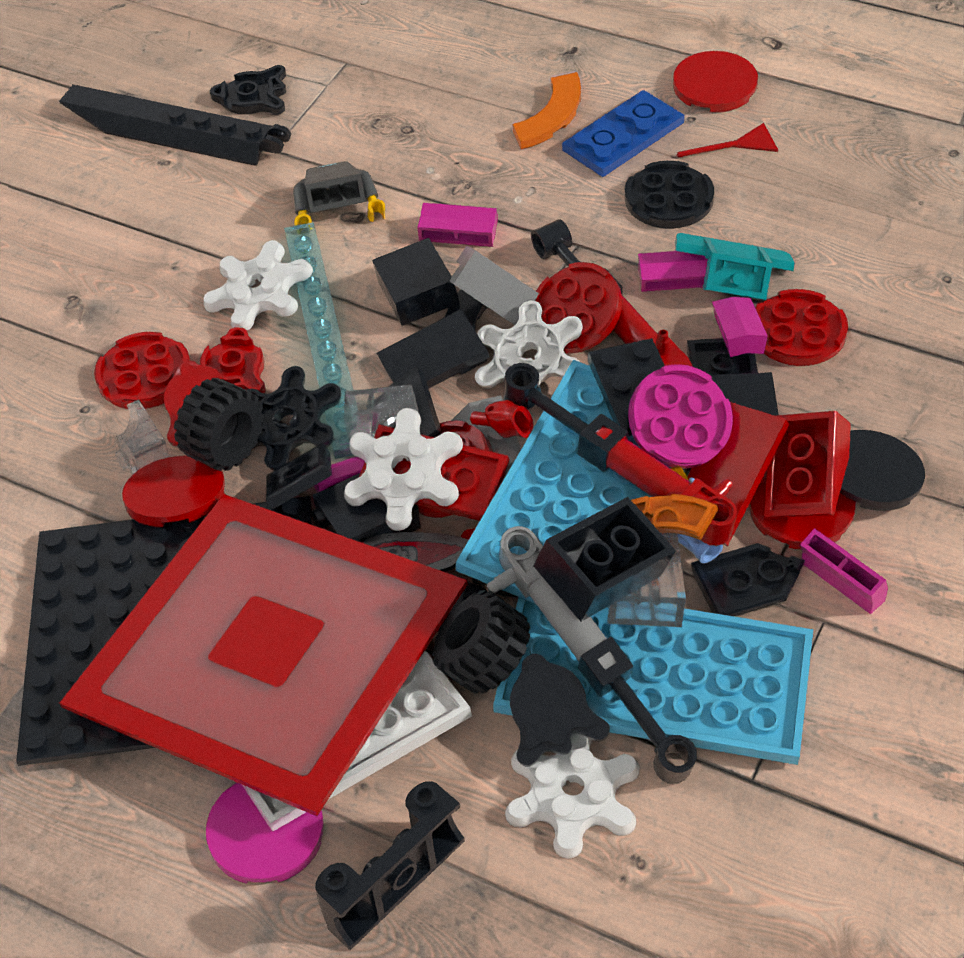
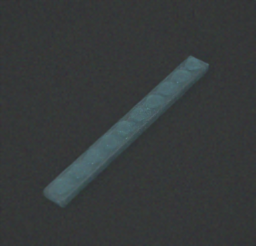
M314 222L286 227L284 230L291 262L304 259L313 268L312 275L304 281L297 282L296 285L319 388L325 384L334 383L341 389V401L339 404L325 411L327 425L334 432L332 442L334 458L353 456L349 448L350 440L354 434L363 432Z

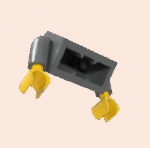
M348 161L307 169L305 178L297 183L293 189L295 213L298 215L294 219V224L299 236H301V228L305 226L309 227L311 235L314 233L312 219L308 215L309 212L314 213L369 202L367 209L369 221L374 222V212L381 213L382 218L385 219V203L377 199L378 193L371 175L365 170L355 168Z

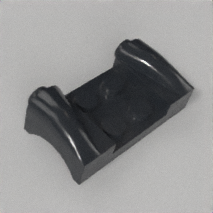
M433 781L420 783L408 793L405 806L409 812L411 829L407 828L401 831L394 839L392 846L382 856H376L366 864L361 875L345 863H335L324 869L318 876L315 890L327 928L349 950L356 946L465 842L451 815L460 808V803Z

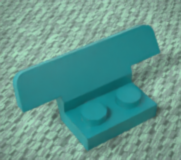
M678 233L675 238V251L703 255L708 259L703 290L766 300L772 268L794 271L795 262L792 256L782 250L685 233Z

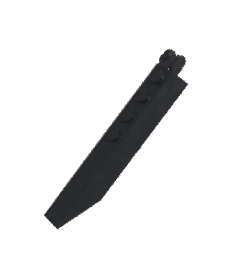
M74 84L59 101L60 104L106 134L257 166L259 154L262 151L274 152L275 154L281 153L284 147L283 142H288L292 134L289 128L279 124L271 126Z

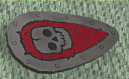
M401 532L377 535L368 538L362 543L447 572L456 567V561L466 546L468 539L440 533Z

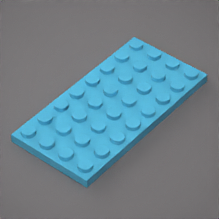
M573 360L552 395L551 400L588 425L600 414L613 421L590 366ZM543 411L457 559L455 571L488 584L494 580V577L505 571L499 561V551L502 535L509 528L515 526L528 528L536 535L540 543L544 545L546 539L626 497L632 500L651 496L609 468L606 472H602L577 454L579 435ZM629 436L628 440L639 447L634 437ZM520 546L509 549L516 555H522L527 552ZM515 583L503 589V591L535 603L530 596L525 598Z
M518 597L516 610L522 613L527 618V622L530 623V630L528 632L530 639L526 645L525 654L522 656L516 669L497 687L493 712L512 715L510 694L513 685L522 672V662L531 654H539L548 662L562 666L574 673L585 690L589 708L609 724L610 733L650 739L614 690L603 697L597 695L578 669L579 661L539 607L533 602ZM624 598L594 615L593 621L605 637L609 638L612 636L633 664L631 676L626 682L667 737L681 735L688 738L696 748L798 765L813 629Z

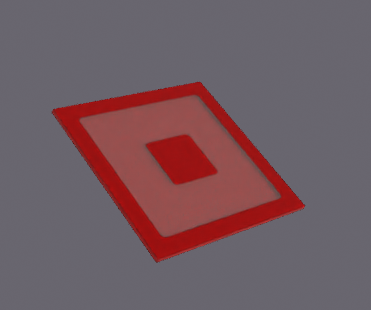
M224 494L59 704L61 708L318 816L468 585L467 580Z

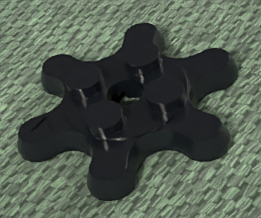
M292 366L286 369L281 376L280 386L272 393L263 394L257 389H247V391L259 398L258 402L263 407L261 413L264 414V421L261 423V427H263L262 432L258 436V443L255 447L266 446L267 451L264 463L273 471L288 463L291 452L304 443H311L314 446L324 443L326 447H329L333 442V429L329 425L320 422V418L326 410L339 404L341 401V389L337 384L328 383L317 390H306L304 388L305 372L299 366ZM293 415L289 421L290 425L287 426L286 423L280 424L285 416Z

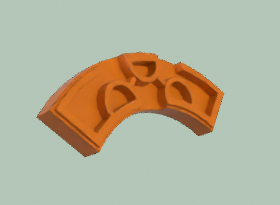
M577 72L552 77L551 88L553 92L548 104L536 115L512 124L513 133L520 149L535 146L552 138L554 132L558 131L561 127L566 128L573 120L579 102H581V83Z
M678 494L657 497L644 496L631 500L660 533L683 534L698 540L702 539L718 511L717 505Z

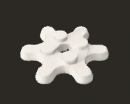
M275 240L266 242L260 254L249 261H239L234 256H226L220 261V273L223 277L228 278V280L222 287L205 294L204 307L206 311L212 313L225 308L234 309V313L231 316L232 328L239 327L247 331L253 326L256 316L261 312L271 310L281 317L290 316L297 310L298 303L295 298L288 294V290L293 284L308 279L313 273V268L304 259H298L290 263H281L285 250ZM258 279V281L261 282V284L257 287L252 288V286L256 284L255 280Z
M530 300L524 302L519 307V320L512 328L501 329L491 324L483 326L477 335L486 348L494 351V357L490 363L480 367L475 373L477 384L485 389L495 387L505 381L506 370L517 363H527L538 370L539 386L550 377L563 378L573 360L580 362L577 358L566 355L564 348L568 343L581 335L583 329L581 320L578 317L569 316L556 324H546L541 319V305L537 301ZM527 350H537L534 360L532 358H522V355Z
M404 408L398 412L395 420L396 428L389 436L375 439L370 434L358 432L352 436L349 444L352 454L365 461L366 470L362 476L350 481L346 485L344 490L345 500L352 506H360L368 500L376 498L383 500L387 505L386 523L389 528L395 531L404 530L410 525L412 508L419 500L431 499L438 505L449 506L459 496L457 486L441 475V467L447 459L461 452L463 448L462 438L454 432H444L435 438L426 439L420 434L421 417L419 413L410 408ZM403 458L411 462V467L406 473H394L393 468H395L397 463L403 461Z
M573 734L571 736L572 750L569 754L541 755L536 764L530 767H525L518 762L516 750L511 758L512 768L516 773L523 775L529 780L531 789L528 794L511 801L505 811L506 820L514 827H526L535 821L549 823L555 831L554 850L560 857L566 859L574 858L581 853L583 834L592 826H604L618 836L628 835L636 827L634 813L617 802L615 793L621 785L632 782L638 777L640 770L638 762L628 754H623L610 760H600L590 752L592 740L580 734ZM568 780L584 786L583 791L574 796L566 794L562 788Z

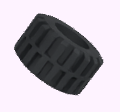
M212 378L211 380L206 379L202 381L200 386L196 385L192 388L191 394L186 395L182 407L178 409V419L174 424V429L177 430L174 434L175 441L178 442L177 447L185 455L218 471H228L233 466H239L243 459H247L251 454V450L258 443V436L262 432L263 427H261V423L264 421V414L261 413L263 407L258 402L259 398L251 392L223 379Z
M486 590L478 593L475 592L466 600L461 601L443 622L434 642L435 646L432 652V656H434L433 663L437 666V669L474 694L479 692L481 694L487 693L490 689L493 690L498 687L503 680L505 681L520 663L519 661L525 654L526 645L530 639V634L528 633L530 623L527 622V618L495 593L487 592Z

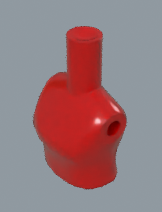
M509 400L489 404L485 408V412L473 411L470 416V421L473 425L489 426L503 438L514 436L528 438L534 427L533 418L525 407L515 405Z

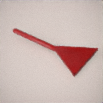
M762 123L737 140L679 151L677 156L684 157L729 147L778 152V148L765 124Z

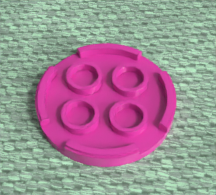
M688 365L664 366L645 377L632 394L628 408V419L632 435L643 451L668 467L687 469L700 466L716 456L730 437L733 422L729 399L725 398L723 392L711 380L712 377L709 374Z
M235 783L225 790L212 806L206 823V841L216 865L229 877L246 884L248 881L270 882L275 880L279 883L301 872L316 856L322 844L321 839L324 829L323 813L321 810L319 815L315 816L306 812L272 832L243 785Z

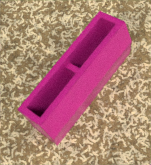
M423 202L417 226L419 241L429 238L431 242L493 247L498 223L497 208Z
M680 251L639 253L638 272L641 292L703 288L708 259L703 255Z
M729 297L712 301L715 320L730 357L745 353L764 354L767 333L751 298Z
M814 528L800 544L802 549L801 559L805 560L804 566L865 611L872 614L885 602L888 591L886 579Z

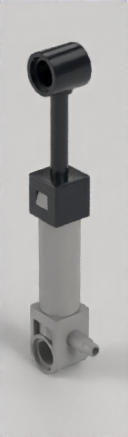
M523 526L509 528L502 535L499 551V561L505 571L494 577V580L487 584L488 591L496 593L515 583L525 598L530 596L579 661L578 669L597 695L603 697L614 690L656 746L654 749L656 756L653 761L656 775L662 781L669 784H678L684 781L690 775L697 759V750L694 744L688 738L681 735L667 737L626 681L631 676L633 664L612 636L606 638L591 617L580 622L533 567L543 547L536 535L530 529ZM520 546L527 552L522 555H516L509 549ZM669 753L679 754L684 760V765H671L665 755Z

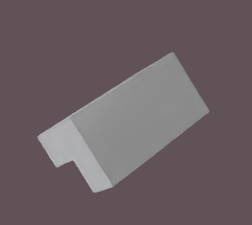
M469 246L465 247L456 262L460 265L449 280L452 284L514 325L519 320V307L526 301H535L539 295L538 292Z

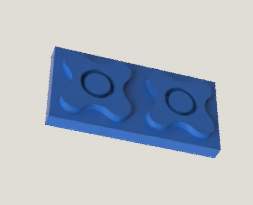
M642 90L562 142V151L604 177L682 125L685 115L647 91Z

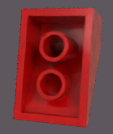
M837 411L774 415L786 419L790 425L767 468L764 517L787 518L834 515L849 460L851 423Z

